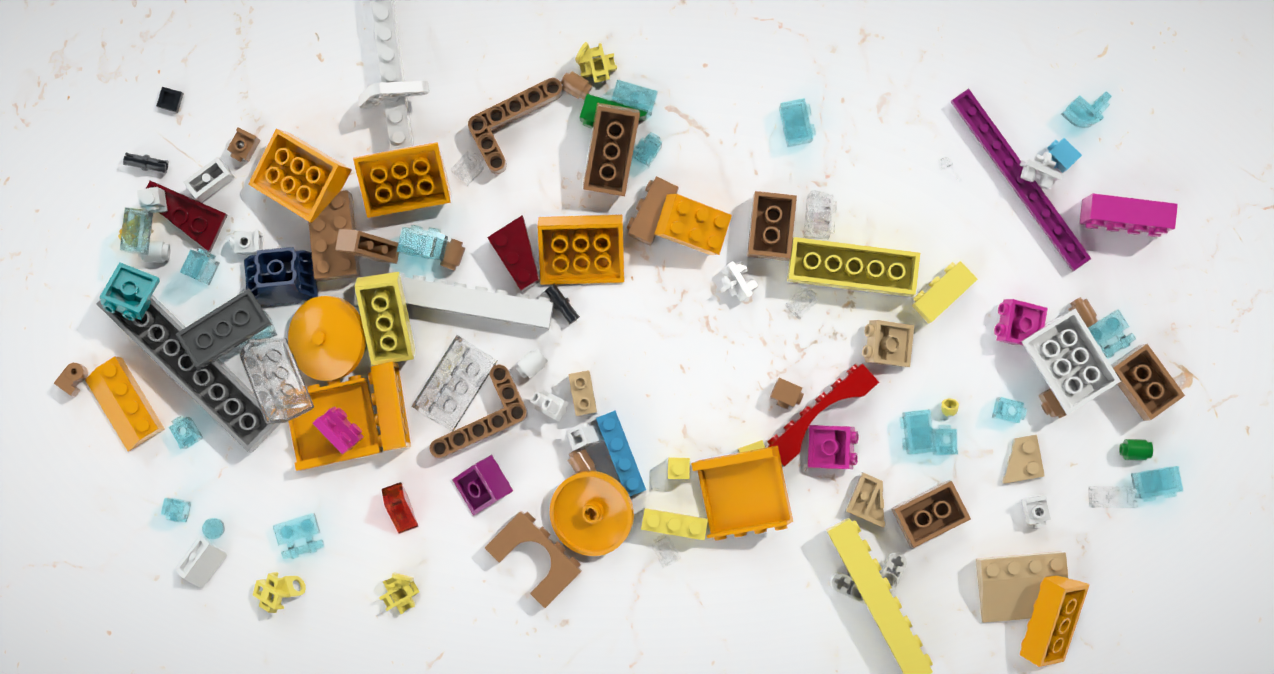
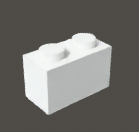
M216 157L183 181V183L195 199L203 202L233 180L235 176L226 164Z

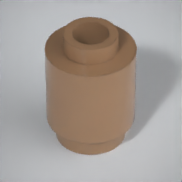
M573 71L570 74L566 72L561 80L562 90L577 99L585 100L586 94H589L593 87L589 84L588 80Z
M452 238L450 242H445L439 259L441 260L440 266L456 270L457 266L461 263L466 249L462 247L463 242Z
M1079 297L1070 303L1072 307L1068 310L1076 309L1087 328L1098 322L1097 314L1087 298L1083 300Z
M580 449L568 454L570 458L567 461L575 473L597 471L594 467L596 465L586 449L582 451Z

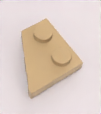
M1037 435L1014 438L1012 452L1007 462V470L1002 480L1004 484L1045 476Z
M862 472L846 512L884 528L883 481Z

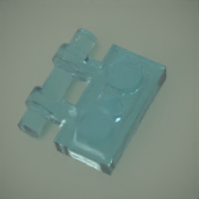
M1119 309L1114 310L1088 327L1107 359L1113 357L1114 353L1120 349H1126L1130 346V343L1136 340L1133 333L1127 336L1124 334L1123 331L1130 326ZM1116 336L1118 341L1109 345L1107 340Z
M315 512L272 525L278 546L287 544L288 550L281 552L283 560L288 558L295 559L301 554L307 552L314 553L317 552V549L325 547L323 539L314 541L313 535L321 533ZM305 538L307 544L296 547L294 541Z

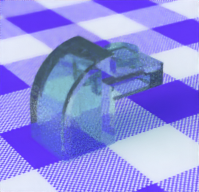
M1105 91L1092 105L1079 95L1061 115L1076 127H1092L1105 118L1102 113L1110 105L1108 101L1112 95Z

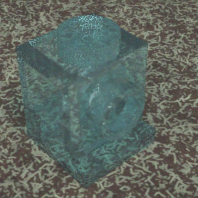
M652 132L646 138L642 137L636 146L638 152L633 150L632 157L650 167L662 147L663 142L660 141L661 138Z
M996 397L991 418L1018 424L1020 420L1025 419L1027 408L1023 407L1024 402ZM1011 406L1015 409L1013 415L1008 412Z
M181 415L172 420L173 425L168 427L180 449H187L204 439L191 417L186 416L184 418ZM182 427L186 429V433L184 435H182L180 432V429Z
M938 425V429H933V455L958 454L957 429H951V425ZM944 436H948L950 438V442L948 444H945L943 442Z
M166 497L163 501L161 515H165L166 520L187 522L192 502Z

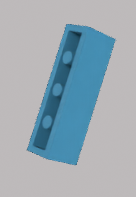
M616 410L597 417V423L621 485L626 489L629 496L645 491L646 487Z

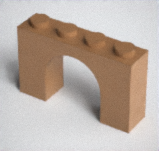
M520 511L489 542L485 549L500 563L520 543L532 541L544 546L551 558V568L548 575L530 594L546 608L582 571L579 568L581 564L573 556L569 558L564 553L566 551L564 546L558 541L554 543L549 538L551 534L543 526L539 528L534 523L536 519L528 511L525 513Z

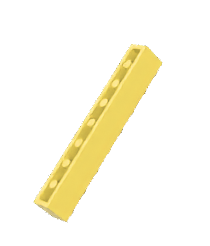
M847 518L826 529L903 674L933 673L930 667L933 665V662L927 653L924 655L920 649L923 644L917 634L913 636L910 630L913 626L907 615L903 617L899 609L902 608V605L897 596L892 597L889 591L892 587L886 577L882 578L879 571L882 568L876 558L872 560L869 554L872 550L866 539L862 541L858 533L861 532V529L856 520L851 521L850 518Z

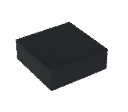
M162 86L156 106L178 113L184 93Z

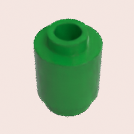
M1124 439L1123 443H1120L1119 453L1123 456L1124 460L1146 461L1153 456L1152 442H1147L1146 439Z

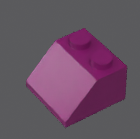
M493 455L475 463L452 479L473 516L513 492L509 481L504 476Z

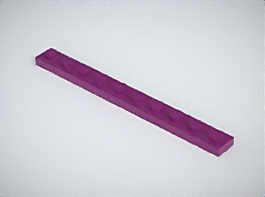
M968 88L950 101L1070 269L1075 271L1092 258L1035 179L1033 182L1020 178L1023 167L1020 166L1021 160Z

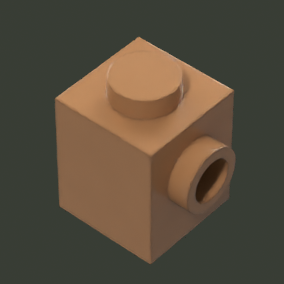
M779 377L769 398L776 400V405L788 410L789 406L793 408L795 404L799 405L804 396V393L801 392L803 387Z
M1050 388L1038 395L1043 403L1041 407L1046 415L1051 417L1058 416L1059 418L1067 415Z

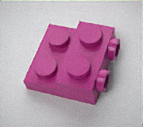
M1003 299V302L998 307L1000 321L994 328V334L997 336L996 341L1024 346L1021 341L1045 326L1048 308L1015 299Z
M334 406L324 415L318 417L313 424L341 454H344L351 450L364 436L361 434L362 430L355 423L351 424L346 419L347 414L341 408Z
M810 425L808 468L853 470V466L858 463V454L854 453V444H858L859 434L858 431H855V427Z

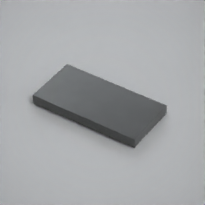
M247 289L175 335L199 371L271 326L272 323L252 291Z

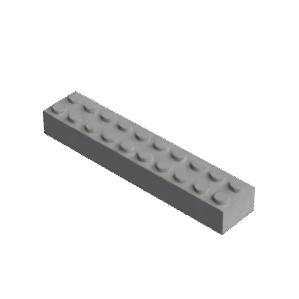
M153 295L150 298L151 304L142 320L137 318L134 321L128 320L119 311L114 313L106 311L102 307L103 305H101L100 300L96 303L247 452H254L283 422L219 359L198 371L175 335L186 327Z

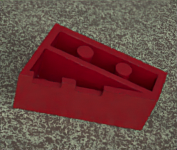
M521 215L487 238L521 292L524 293L538 284L540 279L525 219Z

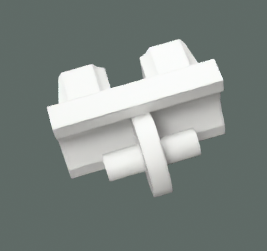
M1045 152L1042 156L1035 155L1034 160L1039 163L1030 159L1027 161L1022 160L1020 166L1023 167L1020 178L1033 182L1038 173L1042 175L1038 185L1045 189H1051L1056 180H1061L1063 174L1047 167L1054 168L1056 162L1051 160L1052 154L1049 152Z
M743 261L735 264L731 262L721 270L725 276L722 278L725 284L721 288L722 293L728 290L731 296L736 295L740 302L753 294L752 292L758 288L754 279L751 278L745 282L742 274L747 272V267Z
M545 390L542 393L535 391L530 400L531 403L535 404V410L559 422L561 417L566 414L569 402Z

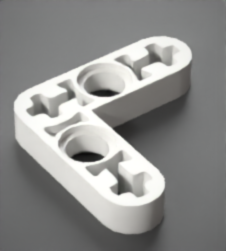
M428 81L371 84L358 96L359 107L363 109L374 108L385 98L427 95L430 93Z
M898 552L891 553L887 557L880 573L882 578L887 575L893 577L894 583L891 586L892 589L889 590L892 597L907 566L906 557ZM899 556L902 565L896 566L894 570L895 572H898V575L896 576L895 574L888 572L886 570L887 568L892 570L894 563L891 561L893 558L897 559V557ZM836 573L832 576L830 583L836 592L866 605L863 598H857L854 595L855 583L850 587L849 594L846 593L848 588L841 586L839 589L837 588L836 579L840 580L841 577H844L843 581L850 585L851 581H853L850 576L843 573Z

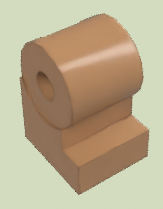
M70 363L61 372L54 384L70 396L76 397L81 391L77 388V385L87 378L88 370L82 364Z

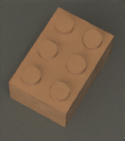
M754 192L747 257L789 261L791 259L797 195Z
M1148 343L1139 345L1111 365L1121 381L1117 385L1143 421L1154 419L1185 396Z
M950 480L891 508L909 546L912 548L971 520L953 482Z

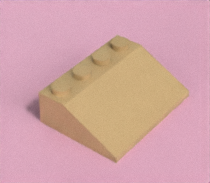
M1056 551L975 558L982 623L1031 619L1034 610L1033 606L1038 598L1040 584L1044 577L1057 575L1068 578L1066 552Z

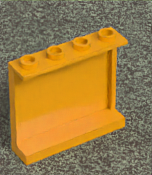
M355 375L348 377L349 381L340 382V379L327 382L328 386L320 387L319 384L307 386L305 391L299 392V388L287 390V395L281 396V399H284L297 462L294 464L296 471L383 453L382 447H379L378 443L379 433L375 423V413L367 378ZM334 406L341 408L347 414L346 419L351 424L355 423L362 430L361 434L364 436L361 441L344 454H341L313 424L318 417L324 415Z
M778 446L707 458L691 463L692 470L698 471L710 528V534L706 535L707 538L714 537L715 541L726 539L727 535L734 534L735 537L746 536L749 531L760 534L767 532V528L774 527L775 531L788 528L787 525L794 522Z

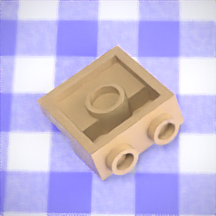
M869 320V324L865 326L864 330L865 336H867V345L862 350L865 362L910 367L914 325Z

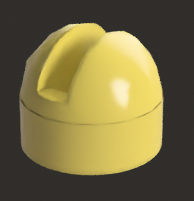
M944 399L941 405L942 413L947 417L948 415H956L959 403L955 399Z

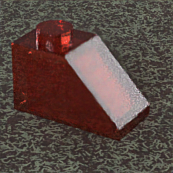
M402 482L382 488L384 506L398 534L419 527L409 496Z

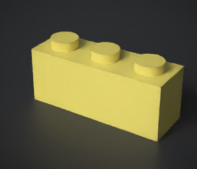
M961 261L956 264L954 262L950 263L944 269L946 274L941 278L935 277L928 284L930 288L925 293L922 290L913 298L915 302L911 306L928 324L932 323L978 280Z
M644 508L641 530L705 541L708 519Z

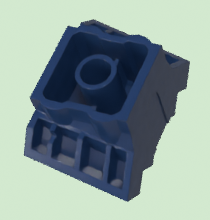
M294 247L257 250L256 255H250L244 259L246 290L250 289L260 306L263 304L271 307L285 303L298 304L303 300L308 301L318 297L317 280L314 279L312 252L306 250L296 251Z

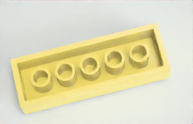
M793 237L787 282L913 297L916 295L921 253Z

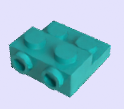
M119 262L99 296L101 305L108 312L114 313L119 311L123 313L122 315L128 320L134 321L135 318L142 320L151 304L150 298L160 279L157 276Z

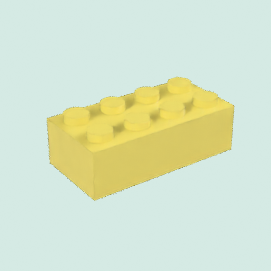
M400 272L358 277L354 287L371 366L392 361L413 360L415 345Z

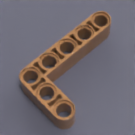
M548 78L473 115L469 119L468 128L492 173L501 174L507 168L505 157L492 132L558 100L562 96L563 90L562 84L557 78ZM550 85L559 87L556 93H550L547 89ZM532 94H537L540 96V99L532 103L529 101V97ZM512 104H520L521 109L518 112L511 111L510 107ZM499 112L502 114V118L499 121L491 119L494 113ZM476 122L484 124L483 128L479 131L473 129V125ZM491 140L493 142L490 149L482 148L484 141ZM494 159H501L502 165L500 167L494 168L491 166Z
M498 364L490 370V378L504 408L432 441L429 449L434 457L443 458L526 419L528 414L527 408L507 367ZM500 368L504 369L506 373L504 379L497 380L494 376L495 371ZM506 388L514 390V396L509 400L503 396ZM515 407H521L523 410V415L519 419H515L512 416V410ZM496 416H501L504 420L503 425L499 428L493 425V419ZM481 424L484 427V433L482 436L477 437L473 430L476 425ZM459 433L465 437V442L460 446L454 442V437ZM439 442L444 443L446 447L443 454H438L435 451V446Z

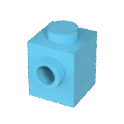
M1065 138L1059 142L1055 139L1047 147L1049 153L1052 154L1051 160L1056 162L1054 168H1058L1062 173L1067 171L1082 156Z

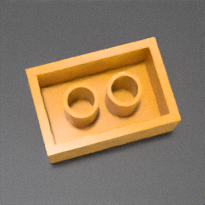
M667 194L654 235L708 255H720L732 215L679 194Z

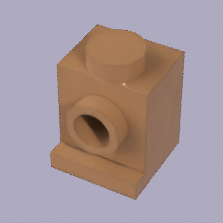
M237 127V132L227 150L231 153L230 157L239 162H242L244 159L249 162L261 140L255 135ZM244 142V147L239 149L240 143Z

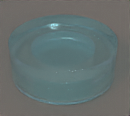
M218 518L207 519L202 525V532L208 539H217L224 534L225 525Z

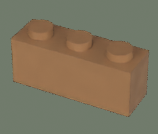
M657 176L654 181L650 179L645 189L648 193L645 199H640L636 210H638L636 218L631 217L626 227L629 229L628 235L651 246L656 236L654 233L667 194H677L679 187Z
M339 229L335 250L377 262L397 264L401 243L358 230Z

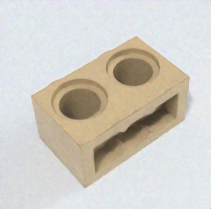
M590 371L568 374L576 416L597 413Z

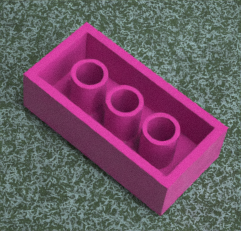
M1092 193L1082 199L1079 224L1086 225L1085 228L1087 229L1105 227L1107 228L1106 231L1119 232L1121 229L1127 230L1128 234L1139 235L1140 232H1146L1148 236L1161 237V234H1168L1169 231L1176 228L1178 204Z

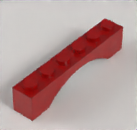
M863 363L859 366L854 364L846 371L848 375L843 380L839 377L830 385L832 390L827 394L822 392L814 399L817 402L811 408L806 406L799 413L801 417L797 421H789L783 427L785 431L780 436L776 433L767 441L769 444L767 447L778 446L782 467H785L800 453L806 430L821 411L843 399L864 397L880 383Z

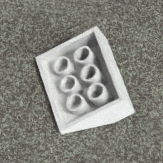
M1076 309L1066 312L1021 341L1067 415L1121 382Z

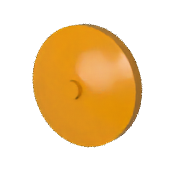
M318 296L306 301L298 308L290 322L288 331L289 351L297 367L313 379L332 381L349 375L358 366L364 355L366 338L361 316L354 306L339 297Z
M583 471L564 480L555 490L550 503V521L555 534L566 547L582 555L601 556L614 551L627 539L633 526L634 509L628 492L616 479L598 471Z

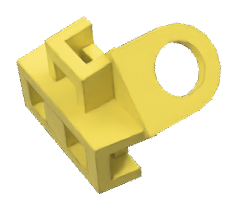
M585 42L575 58L576 63L580 66L581 77L593 76L594 83L610 80L609 72L617 70V65L614 62V53L604 55L602 43H599L598 47L590 48L589 43Z
M278 572L268 573L266 580H256L252 595L260 600L259 607L268 613H277L278 609H284V606L281 604L283 597L291 598L305 593L306 585L302 578L299 576L278 578ZM293 581H297L300 584V591L294 589Z
M394 572L392 573V578L382 581L388 592L380 596L379 599H383L387 606L385 608L386 611L396 606L400 614H403L409 608L415 607L416 604L412 596L420 591L414 582V577Z

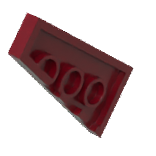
M149 180L146 189L159 187L165 191L167 211L160 212L159 214L211 253L228 214Z

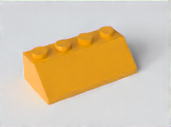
M114 356L96 367L85 379L128 452L165 430L123 358Z
M392 361L371 366V372H368V379L370 385L373 384L374 393H371L373 406L376 405L378 413L374 416L376 426H380L381 432L378 435L379 447H383V451L411 447L399 364Z
M1057 575L1044 577L1040 584L1038 598L1033 606L1032 617L1027 624L1028 629L1025 638L1022 640V648L1019 655L1038 667L1064 662L1090 585Z

